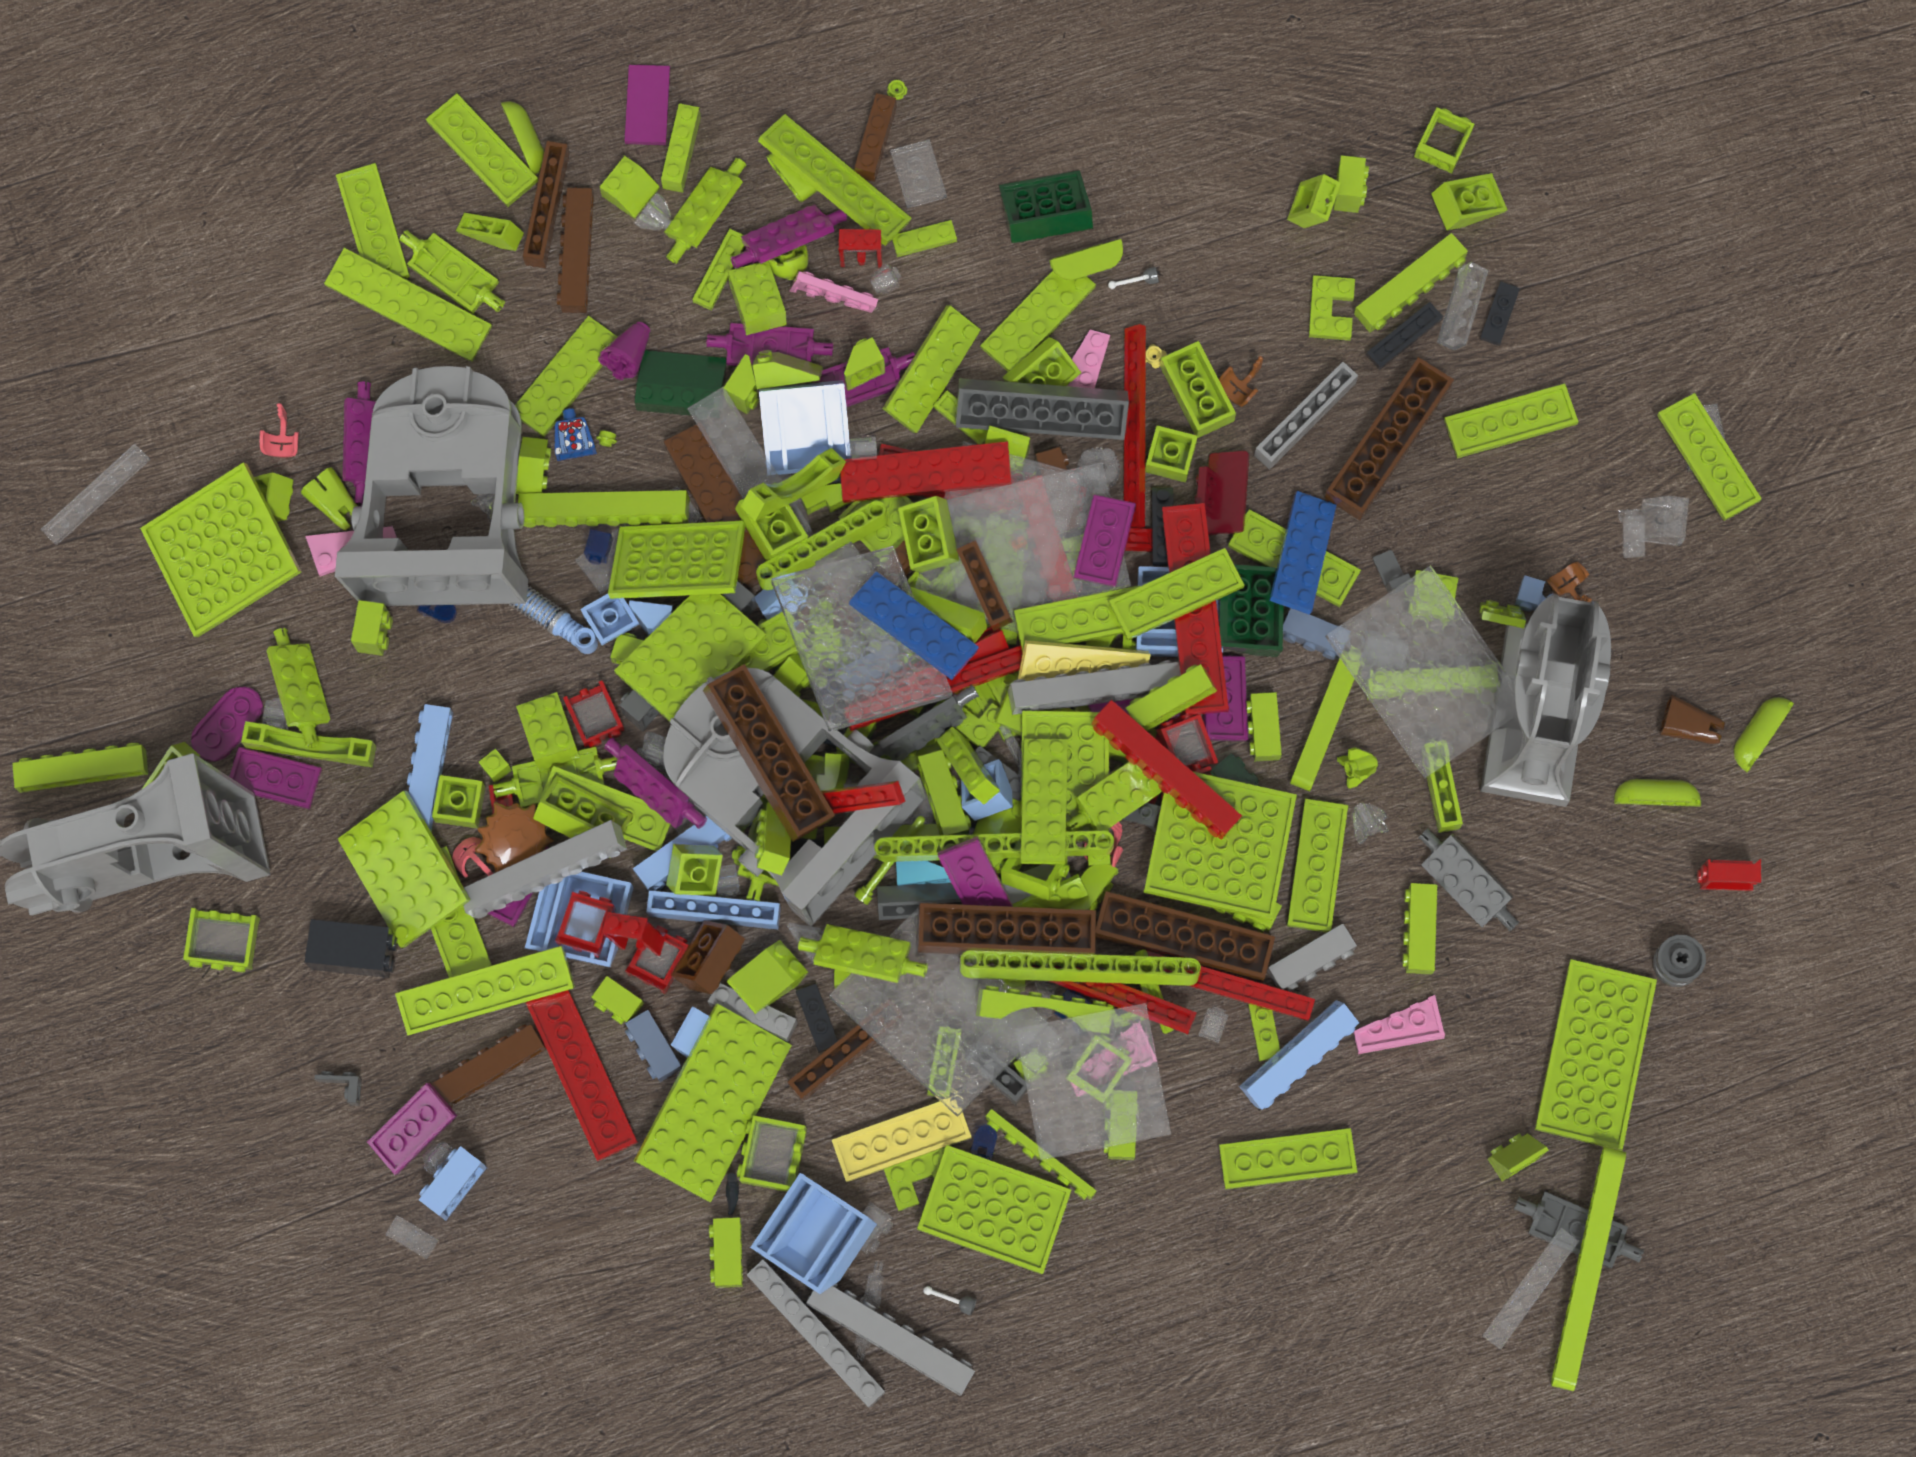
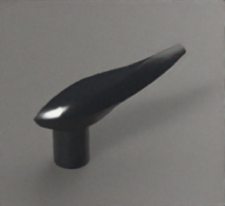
M730 1173L727 1176L726 1198L728 1202V1215L733 1214L739 1196V1184L734 1173Z

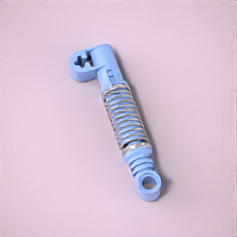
M528 587L526 604H509V606L513 605L514 609L517 608V611L521 610V614L524 613L529 619L532 618V621H536V624L540 623V626H544V629H547L552 635L567 639L581 653L590 654L597 649L598 641L591 629L585 628L579 623L577 624L566 610H562L554 602L547 600L546 597H543L542 594L540 595L532 587ZM583 638H591L588 644H581Z

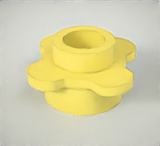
M1152 344L1146 350V362L1155 369L1159 368L1161 358L1166 356L1167 353Z

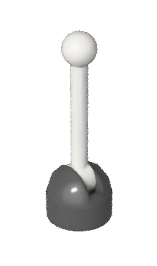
M1156 267L1146 269L1143 276L1117 282L1110 281L1108 287L1114 289L1116 286L1144 280L1147 284L1159 283Z
M926 1286L923 1290L926 1295L932 1294L959 1304L960 1310L970 1316L977 1302L976 1298L965 1296L960 1300L932 1290L930 1286Z

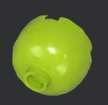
M802 245L769 260L768 263L772 273L783 279L794 280L799 272H804L809 262L808 250L806 245Z

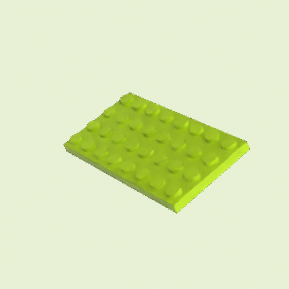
M1572 959L1569 961L1535 1130L1620 1151L1623 1150L1657 982L1656 979Z
M715 1004L634 1162L696 1196L711 1202L746 1135L748 1121H752L753 1116H756L792 1045L727 1008Z

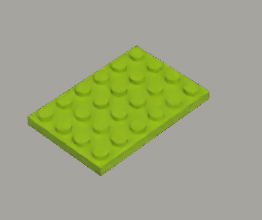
M744 521L620 527L608 590L610 599L735 593L745 533Z
M721 594L690 595L614 671L616 675L670 722L687 698L707 682L708 678L714 679L736 669L767 638V635Z
M1022 711L1021 833L1024 739H1068L1066 821H1069L1079 811V805L1074 798L1109 775V740L1104 735L1100 736L1091 725L1099 712ZM1084 825L1077 831H1094V829L1089 825ZM1081 839V840H1078L1077 842H1087V841ZM1107 839L1099 840V843L1109 842Z
M402 791L338 838L384 921L395 934V938H398L397 943L400 948H405L470 901L468 894L407 791Z
M946 1145L917 1230L1043 1274L1071 1189Z

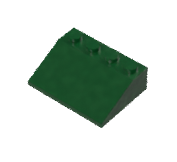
M1080 170L999 185L1011 243L1093 229L1092 209Z
M645 350L636 386L634 401L636 410L720 419L727 358Z
M1234 564L1244 583V588L1219 599L1221 647L1255 656L1278 657L1283 651V605L1269 601L1277 568Z

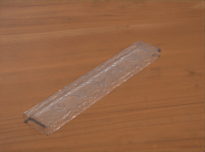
M133 444L43 526L41 531L57 546L149 462L150 458L136 444Z
M1559 1228L1482 1337L1501 1350L1579 1240L1564 1229Z

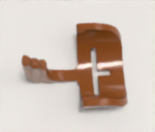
M1262 356L1258 357L1253 364L1251 372L1243 381L1236 377L1231 366L1219 378L1228 399L1234 404L1243 407L1258 393L1256 388L1252 390L1247 387V384L1261 369ZM1230 381H1231L1239 390H1241L1243 393H1245L1246 396L1243 395V394H1242L1241 392H1239V391H1238L1236 394H1233V393L1236 391V388L1230 383Z
M1579 562L1571 563L1562 571L1546 580L1558 596L1570 593L1574 600L1591 602L1592 600L1586 595L1580 597L1574 590L1576 586L1589 576L1588 571ZM1573 577H1576V579H1574L1572 582H1570V583L1567 584L1566 586H1564V587L1558 589V587H1560V586H1562V585L1564 584V581L1562 580V578H1564V580H1565L1566 582H1568V581L1571 580Z

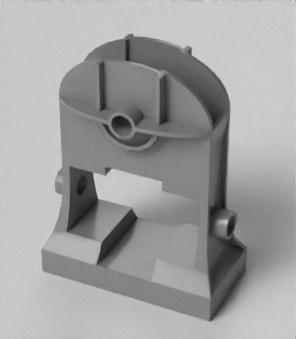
M441 366L421 370L413 368L411 375L389 386L376 401L372 413L363 505L353 508L352 526L354 533L349 542L337 552L335 577L357 601L383 603L385 606L526 604L528 578L518 557L514 529H522L524 525L523 505L515 503L522 421L517 408L509 400L507 394L498 383L485 375L474 372L468 366L466 368ZM467 485L473 494H495L488 536L453 537L448 550L409 551L399 538H383L386 496L421 495L422 486Z
M1552 594L1537 607L1524 628L1507 625L1480 792L1566 807L1569 803L1578 745L1590 734L1599 718L1610 677V631L1607 619L1597 601L1590 603L1562 598L1557 594Z
M747 668L804 763L828 739L868 773L857 786L899 781L906 800L900 805L856 810L823 848L809 839L788 862L782 876L769 872L778 883L791 910L812 927L876 855L874 849L876 841L880 838L892 837L926 799V795L920 778L903 763L882 759L870 754L869 752L874 748V745L859 731L854 730L846 738L770 673L756 668ZM726 672L714 679L708 678L707 682L687 698L674 718H671V726L664 745V765L673 784L689 797V801L746 850L738 860L752 874L758 877L763 872V869L757 868V858H755L758 846L743 831L758 816L760 809L765 808L760 799L764 793L703 692L707 684L729 673Z
M194 753L168 760L158 777L131 797L59 820L47 821L42 818H34L26 822L23 830L0 840V856L20 863L21 868H27L14 874L6 881L5 892L8 905L15 904L29 909V915H36L50 910L57 912L69 910L76 913L84 912L91 907L95 899L175 876L192 873L226 874L245 882L271 875L255 794ZM134 813L135 820L133 824L125 828V818L127 815ZM182 850L190 853L189 857L184 860L180 859Z

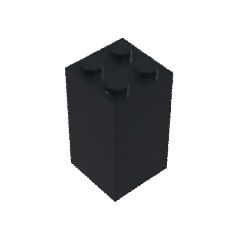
M311 919L304 963L311 970L390 978V972L393 973L395 968V960L392 958L393 951H397L398 938H395V934L389 927Z

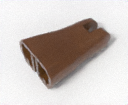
M1673 695L1670 696L1665 708V717L1662 720L1659 735L1699 741L1706 744L1720 743L1722 736L1709 731V727L1723 730L1725 722L1722 719L1700 710Z

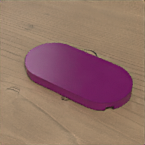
M249 687L232 688L223 695L197 724L191 735L192 749L200 755L201 759L209 762L220 761L235 749L242 740L245 721L258 723L263 715L264 706L259 694Z

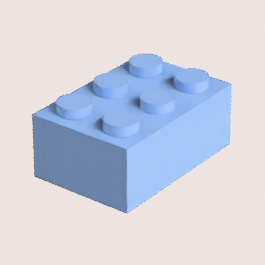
M461 1146L458 1150L455 1148L447 1158L449 1160L444 1168L441 1166L433 1176L435 1178L431 1185L427 1184L419 1194L421 1196L419 1201L445 1221L487 1168Z

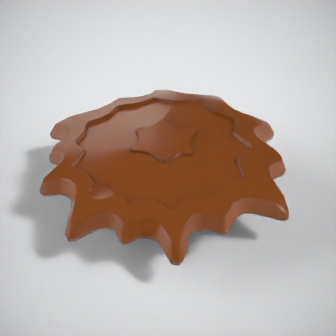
M494 802V814L486 818L487 825L477 828L483 840L475 848V852L485 854L487 857L486 862L493 864L495 873L545 851V848L553 843L554 840L545 833L546 825L533 819L536 812V804H532L524 809L518 803L507 807Z

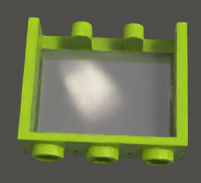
M191 908L183 960L188 962L191 967L202 968L203 964L211 965V969L224 970V967H232V971L245 973L246 969L252 970L260 918L256 915L249 917L237 913L222 914L218 911L204 912Z
M753 1116L752 1121H748L746 1134H749L748 1142H744L742 1147L744 1161L738 1167L737 1177H740L739 1181L742 1184L788 1192L798 1176L807 1133L806 1126Z

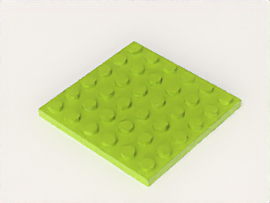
M244 462L140 528L193 636L197 638L302 572L248 465Z
M1194 772L1238 811L1242 817L1221 840L1218 837L1212 836L1203 823L1195 821L1186 808L1178 806L1175 799L1169 793H1163L1144 893L1272 921L1297 795Z

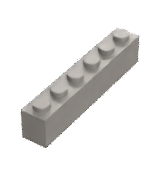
M1342 362L1256 447L1254 456L1270 470L1356 384L1358 375Z

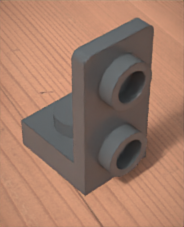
M1392 550L1373 557V562L1389 596L1410 587L1412 580L1409 574H1403Z
M1145 803L1122 820L1146 825L1155 833L1161 806Z
M322 1071L321 1075H315L314 1080L317 1082L349 1084V1086L345 1087L344 1097L351 1106H360L362 1079L356 1076V1073L343 1072V1076H336L334 1072Z

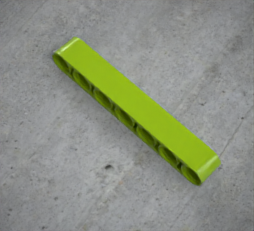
M873 501L761 564L756 570L760 587L764 590H772L880 529L888 521L885 504L880 501Z
M1344 650L1342 651L1290 782L1291 785L1309 792L1311 791L1360 667L1362 657Z

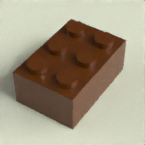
M704 920L671 976L690 990L713 994L719 987L724 974L730 969L734 957L740 952L745 938L726 924Z

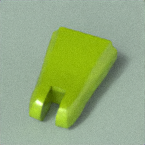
M330 467L317 476L319 483L313 479L303 487L301 494L332 520L334 524L346 531L351 526L343 516L348 512L352 516L353 508L358 506L348 493L334 468Z

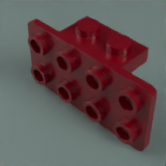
M1247 451L1212 453L1209 456L1208 467H1199V474L1196 477L1198 491L1195 496V504L1205 503L1208 535L1242 533L1244 531L1250 456Z

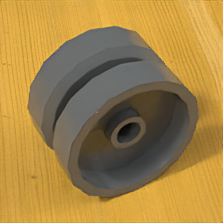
M1687 935L1669 937L1660 945L1653 956V969L1656 976L1664 984L1671 987H1683L1690 984L1702 973L1706 964V954L1702 945L1696 939Z

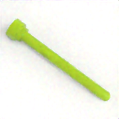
M918 816L903 837H914L925 822V818ZM904 845L901 848V851H903L907 845ZM883 862L868 884L858 888L854 896L868 905L873 899V890L894 862Z

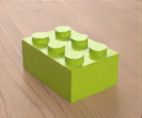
M768 261L728 271L729 285L746 335L787 325L786 311Z
M744 499L740 500L735 508L766 562L808 538L789 504L757 521H754L741 508Z
M934 496L898 508L911 570L922 573L959 561L946 499Z
M557 692L516 706L538 771L580 758Z

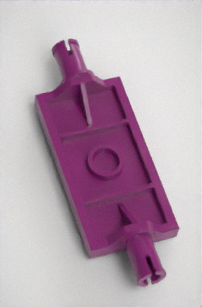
M815 204L741 236L746 251L730 257L731 263L735 269L751 262L754 264L759 261L762 264L834 232V225L847 221L846 214L839 209L825 215Z
M730 323V331L726 336L707 334V347L725 348L727 350L726 363L729 366H738L746 354L749 356L751 366L753 367L756 356L759 355V352L771 350L772 353H783L811 362L814 355L833 356V343L815 342L813 340L814 329L777 327L746 335L743 324Z
M889 347L880 350L884 358L885 373L849 391L846 389L844 377L848 362L823 370L820 380L811 382L843 380L846 407L894 391L901 379L899 375L900 370L908 368L915 354L911 352L896 358L891 355Z
M365 381L357 383V399L346 398L344 400L343 481L353 483L357 506L359 503L362 506L364 500L372 413L376 403L370 400L371 383L367 382L365 385Z
M614 738L607 741L604 749L617 758L614 776L619 782L627 786L635 796L641 798L649 808L655 810L675 829L682 824L684 818H687L698 829L705 825L707 818L694 808V804L688 801L689 797L627 744L622 747Z

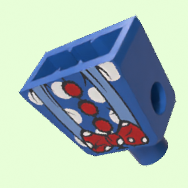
M575 409L564 410V420L555 423V455L557 461L597 454L585 418H576Z

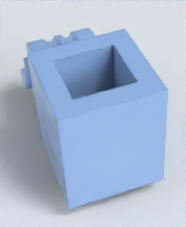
M1524 575L1515 605L1524 611H1535L1546 599L1542 594L1545 581Z

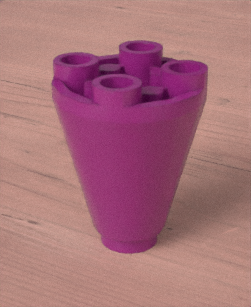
M642 322L633 324L602 349L598 358L599 363L611 370L613 376L618 380L634 378L639 371L650 337V328Z

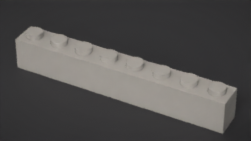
M1163 661L1157 665L1144 663L1134 668L1122 666L1117 670L1110 671L1105 668L1095 673L1081 671L1071 676L1059 674L1055 678L1042 676L1032 681L1018 679L1010 684L1008 695L1012 715L1022 714V711H1046L1107 703L1111 700L1114 702L1139 697L1143 698L1149 694L1151 689L1166 685L1167 681L1174 676H1181L1179 662Z
M610 820L464 887L470 898V901L463 905L465 913L474 918L485 917L488 912L502 909L510 902L522 900L532 892L542 891L545 886L559 883L567 876L579 874L589 866L599 865L602 860L620 855V852L627 849L621 827Z
M764 1260L747 1274L756 1287L868 1408H871L885 1394V1391Z
M834 1284L821 1294L816 1291L812 1292L806 1305L955 1394L962 1395L975 1372L971 1369L972 1364L963 1359L960 1362L952 1358V1352L943 1347L941 1350L932 1346L934 1342L925 1336H922L920 1339L913 1334L915 1331L904 1324L900 1327L894 1323L895 1319L886 1313L880 1315L875 1312L876 1307L865 1301L862 1304L855 1300L857 1296L848 1290H845L844 1293L836 1288L837 1284Z

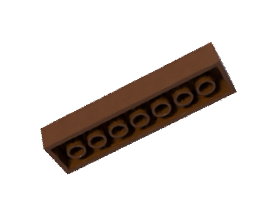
M1418 357L1328 488L1325 499L1361 521L1451 389L1454 379Z
M700 422L665 440V449L705 523L742 521L735 508L743 498L702 423ZM745 527L737 581L746 589H749L759 584L756 570L766 560Z
M744 664L707 684L703 690L705 696L791 840L794 842L829 822L835 814L746 665Z
M1107 891L1105 892L1095 929V938L1138 950L1144 949L1168 957L1194 958L1198 960L1202 967L1261 983L1265 979L1275 941V936Z
M920 903L918 910L917 953L963 954L965 951L977 950L1094 955L1096 910Z

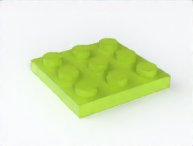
M907 496L856 501L838 518L841 520L873 501L884 503L888 516L886 525L860 539L883 562L905 540L898 508L913 503Z

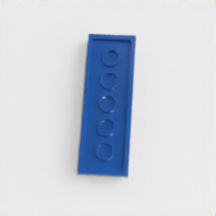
M1299 491L1295 493L1269 601L1306 614L1312 612L1336 510L1335 504Z
M875 572L849 602L850 606L951 680L954 679L979 649V646L878 572Z

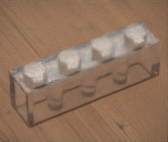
M1469 262L1459 268L1437 343L1454 351L1467 344L1489 270L1473 262Z

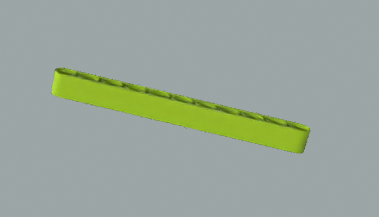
M1108 831L1066 832L1065 856L1107 855L1114 848L1113 835ZM1022 833L884 837L876 841L874 849L876 857L882 862L940 860L938 852L945 850L947 844L957 845L978 836L989 859L1021 858V848L1014 850L1010 845L1016 841L1021 843ZM1081 839L1086 840L1088 845L1083 848L1076 845L1077 841ZM1101 839H1107L1110 844L1102 847L1098 842ZM993 842L1000 844L997 850H991L988 846ZM931 844L934 846V850L928 853L923 851V847ZM904 845H910L912 850L909 853H903L901 848ZM882 846L891 848L887 854L879 852Z
M969 950L961 955L959 969L960 973L966 978L1190 986L1197 983L1201 965L1194 958ZM969 962H970V963H973L974 965H973V966H968V965H966V963H969ZM993 963V964H995L996 966L991 967V966H989V965H987V964ZM1011 964H1016V965H1018V967H1015V968H1014V967H1011L1010 965H1011ZM1032 965H1038L1040 968H1033ZM1057 965H1058V966H1061L1062 968H1061V969H1056V968H1054V966H1057ZM1077 966H1081V967H1083L1084 969H1083V970H1079V969H1077L1076 967H1077ZM1098 967H1104L1106 970H1099ZM1120 968H1126L1128 971H1122ZM1142 969H1148L1150 972H1144ZM1165 969H1168V970H1171L1172 972H1171V973H1167V972H1165L1164 970H1165ZM1186 970H1191L1194 973H1187Z
M1603 1147L1552 1375L1551 1386L1569 1391H1574L1576 1387L1626 1159V1152Z

